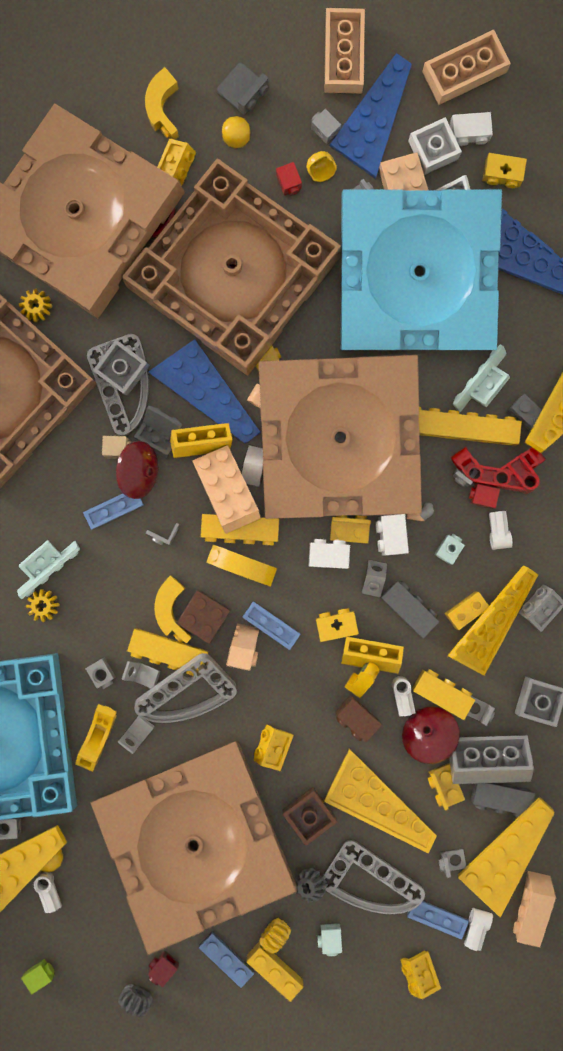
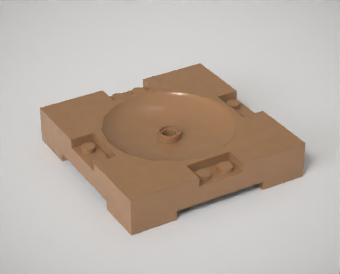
M54 103L22 149L24 155L4 184L0 183V255L7 260L9 259L99 319L120 288L118 284L122 280V276L133 264L159 224H164L185 192L177 179L131 151L130 153L103 136L94 127Z
M217 158L194 186V192L150 247H145L122 278L129 290L170 320L173 319L199 338L204 345L248 376L283 332L284 326L304 301L308 300L340 259L341 245L311 224L307 225L250 185L245 177ZM232 264L237 265V267L234 269L228 268V266Z
M1 295L0 489L33 454L34 449L57 425H60L97 385L85 371Z
M418 355L259 362L265 519L422 513ZM336 433H345V441L337 442L335 439Z
M238 741L91 802L110 856L115 861L126 890V898L148 955L233 917L243 915L290 895L297 890V885L276 838ZM191 840H196L199 843L198 850L191 849Z

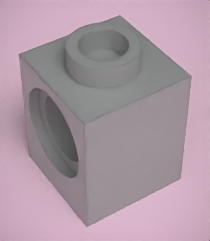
M324 109L313 116L311 129L328 144L341 130V124Z
M105 657L85 668L96 688L102 686L105 689L113 684L112 679L116 678ZM99 669L106 672V678L103 680L97 676Z
M21 817L0 820V840L16 839L22 834ZM2 823H6L9 826L8 832L2 829Z

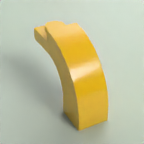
M164 67L153 77L148 85L145 95V107L150 124L155 132L160 128L166 138L170 137L175 140L179 137L178 130L164 114L163 106L167 98L179 88L175 78Z
M216 545L212 546L207 559L209 564L270 587L277 571L275 567Z
M170 575L157 593L155 616L159 627L166 636L173 631L175 633L173 636L180 643L183 641L187 643L193 636L177 624L173 614L174 602L186 588Z
M98 704L90 730L78 753L75 765L92 772L94 771L113 728L117 711L112 710L108 706Z

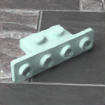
M500 344L497 350L491 352L489 359L479 367L477 374L467 382L465 389L455 397L453 405L457 411L461 412L471 398L487 407L510 379L507 373L497 368L507 354L504 346Z
M47 540L19 564V568L30 579L17 590L18 596L21 599L25 596H30L39 584H44L54 571H59L68 559H73L80 550L78 543L74 541L60 553Z

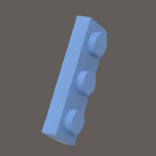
M121 494L83 512L91 530L144 506L141 498L132 499Z
M254 601L243 615L245 620L289 650L301 635Z
M425 901L415 909L408 911L407 914L408 918L459 939L463 938L469 922L464 917Z
M213 931L199 945V949L240 988L254 975V970Z

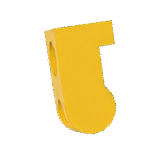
M371 662L365 663L359 675L354 672L350 676L345 688L361 698L379 674L378 666Z

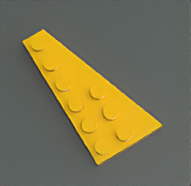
M563 372L525 443L540 453L563 435Z
M522 566L448 656L485 676L538 574L530 568Z
M349 748L324 802L429 853L437 835Z
M540 797L458 874V878L500 918L555 813Z
M58 825L0 854V912L67 843Z

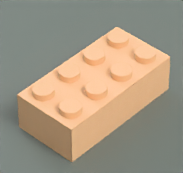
M326 8L324 93H362L365 9Z
M491 30L425 62L422 72L438 105L507 73L511 63L495 31Z
M417 152L380 162L379 173L384 190H428Z
M228 445L193 460L198 476L225 534L261 518L255 501Z

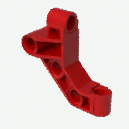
M464 447L450 457L458 470L473 481L472 484L518 491L524 494H530L538 487L540 483L539 477L533 469L546 460L543 454L533 447L521 453L502 468L480 465L473 458L467 447ZM477 470L480 473V477L473 479L470 477L469 472ZM499 474L505 475L507 478L506 483H499L496 476ZM525 480H530L533 483V487H528L525 484Z

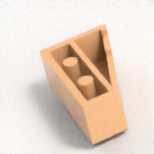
M237 623L227 666L250 670L251 666L256 665L258 652L255 651L259 633L257 627Z
M531 871L527 872L521 905L518 911V919L513 927V933L516 934L518 943L536 947L541 946L556 899L551 876Z

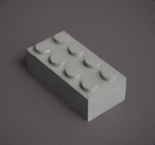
M527 735L462 737L459 739L456 750L449 757L453 784L531 782L534 771Z

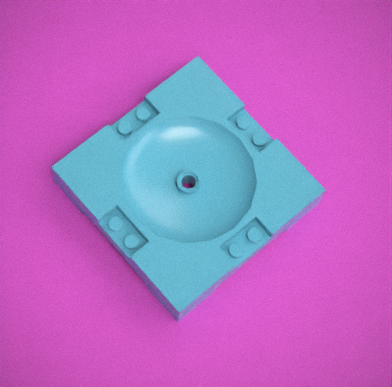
M343 190L341 207L340 349L497 350L498 254L500 251L502 190ZM416 266H421L424 270L421 277L416 276L414 273Z
M58 653L0 661V820L72 812L77 807L71 751L68 747L64 715L65 703Z

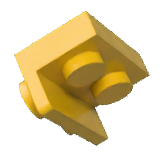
M169 139L157 167L177 179L182 186L195 158L196 151L186 142Z
M348 515L332 517L331 541L340 540L368 544L371 520H367V516L355 515V519L347 518Z
M266 725L261 733L260 743L254 752V761L260 766L281 771L294 735L276 729L271 725Z
M450 763L428 771L430 777L427 779L431 788H435L438 795L435 796L439 807L443 806L446 811L449 809V806L465 800L459 784L452 783Z
M423 951L410 959H400L402 972L408 981L409 992L414 997L424 999L441 989L428 951Z

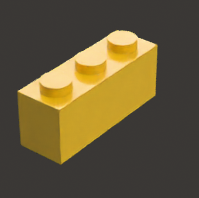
M229 423L171 430L170 443L173 457L208 454L227 445L231 449L232 436Z
M346 637L341 664L363 667L365 663L371 662L376 664L380 671L398 674L402 664L404 647Z
M422 669L411 690L465 720L475 702V699L471 697L472 693L464 688L461 691L454 688L455 683L446 678L444 681L437 678L439 674L430 669L427 672Z
M260 942L247 954V963L290 1002L303 988V979L275 953L271 954L269 951L264 950Z

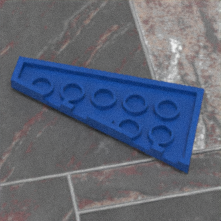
M397 53L330 143L331 148L375 179L412 65Z
M502 208L498 270L563 295V258H560L554 253L553 249L535 234L526 230L518 220H514Z
M195 339L148 372L218 424L229 423L231 434L244 444L260 434L254 422Z

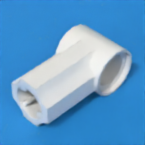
M506 511L489 513L491 527L490 545L492 550L512 548V535L508 530Z
M403 676L395 677L392 681V688L399 716H409L416 713L409 681ZM399 682L406 683L404 690H397L396 686Z
M42 871L34 882V889L40 896L45 913H52L61 908L62 903L54 884L53 874ZM40 879H46L49 885H42Z
M472 908L469 916V929L464 942L466 947L475 951H481L486 931H489L492 924V913Z

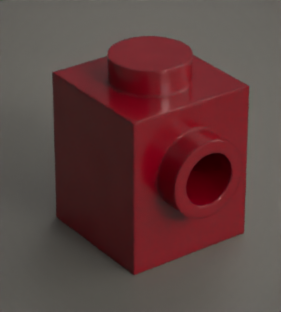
M164 951L159 958L155 957L148 966L150 968L148 972L149 979L155 985L159 984L163 988L178 970L179 962Z

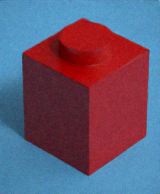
M294 162L276 168V176L283 194H297L302 189V181Z
M476 484L474 488L471 487L469 492L470 504L494 509L496 508L500 489Z

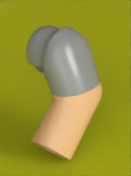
M425 503L421 514H407L406 519L425 521L434 513L433 504Z

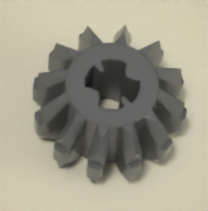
M314 868L302 870L295 878L298 889L296 894H301V900L306 899L308 903L319 901L327 892L325 888L328 884L323 881L326 876L321 877L320 870L315 871Z
M131 984L126 985L122 990L118 1003L122 1009L126 1010V1013L141 1017L145 1016L151 1008L153 998L149 992L145 991V988Z

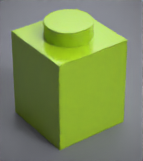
M43 959L25 971L21 979L30 993L33 994L52 981L55 976L54 968Z

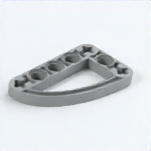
M128 334L92 347L87 352V359L113 430L119 436L129 435L143 420L149 398L148 369L140 379V401L137 412L130 422L118 389L106 380L98 378V375L93 371L97 362L94 358L91 359V357L94 356V352L101 354L98 357L100 361L115 340L123 341V344L126 345L129 343V339H133V341L137 340L134 343L135 347L131 348L130 345L126 347L133 353L136 352V355L146 362L141 341L135 334ZM106 387L114 388L113 396L106 397L104 395ZM114 404H118L121 407V411L117 415L112 414L110 411ZM124 415L125 418H121L122 423L124 425L127 424V427H125L124 432H122L121 430H117V428L120 427V424L118 420L114 422L113 419L120 418Z
M202 653L137 698L134 709L137 715L157 723H171L191 719L205 714L232 699L237 693L236 683L210 655ZM201 661H202L203 663L207 662V665H206V666H205L204 664L200 665V662H201ZM185 671H192L194 675L187 678L183 673ZM213 673H219L221 678L214 680L210 676ZM201 677L218 693L212 698L188 708L175 711H156L157 708ZM174 681L177 682L179 686L176 688H170L168 684ZM224 685H225L228 689L231 688V691L225 690ZM160 692L164 696L161 699H156L153 697V694Z
M347 840L323 875L326 876L325 878L330 879L333 872L337 874L333 880L335 885L331 884L325 888L327 892L348 904L371 912L382 914L405 913L418 907L425 898V890L420 884L355 840ZM353 844L355 846L354 850L358 853L360 849L363 850L358 860L355 859L357 854L354 852L347 853V845L351 846ZM364 855L372 857L373 862L371 865L366 866L362 863ZM338 860H342L346 864V868L342 871L337 870L335 867V862ZM354 862L409 901L401 904L375 903L354 896L339 888L338 885ZM381 866L389 869V874L385 877L378 874V868ZM398 877L403 878L406 882L402 888H398L394 884L395 879ZM409 883L412 884L410 888L413 891L420 890L421 897L413 898V893L409 890L407 894L404 892L408 888Z

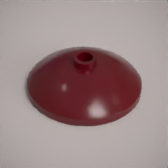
M133 441L123 449L119 456L116 467L117 483L121 492L128 498L140 499L145 497L156 483L159 471L158 459L155 451L148 443Z
M425 707L417 710L416 713L407 719L402 731V741L407 753L416 761L424 764H436L449 758L456 750L460 739L457 721L448 711L439 707ZM429 728L430 732L425 734V730Z

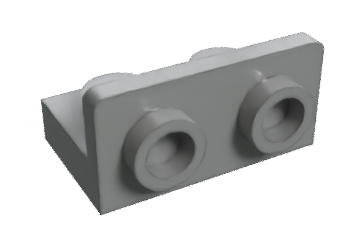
M542 585L536 590L530 600L523 605L519 614L525 617L537 630L542 632L563 608V599L553 589Z

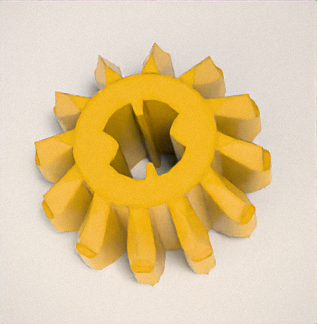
M37 289L33 290V294L30 291H26L28 296H21L24 302L19 303V307L23 308L21 314L26 315L28 320L33 318L34 322H38L39 317L44 321L45 317L43 315L51 314L47 310L52 308V304L48 303L51 300L50 297L45 296L46 293L44 291L39 293ZM33 304H39V307H38V308H37V307H34V308H33L32 305H33Z
M41 589L39 594L34 591L32 593L34 598L28 597L27 599L32 603L26 605V608H32L28 615L35 614V621L40 618L41 622H45L46 617L52 620L53 616L51 613L58 614L54 607H58L60 604L53 602L58 597H51L52 591H48L46 594L44 589ZM42 602L47 605L46 608H43V611L42 608H39V604Z
M279 918L272 920L261 934L260 945L271 954L277 953L289 938L291 933L290 927Z

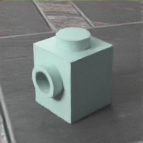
M454 534L452 536L446 535L434 555L449 565H453L465 545L461 543L462 539Z
M340 924L321 925V935H317L318 948L322 947V953L327 956H336L338 953H342Z

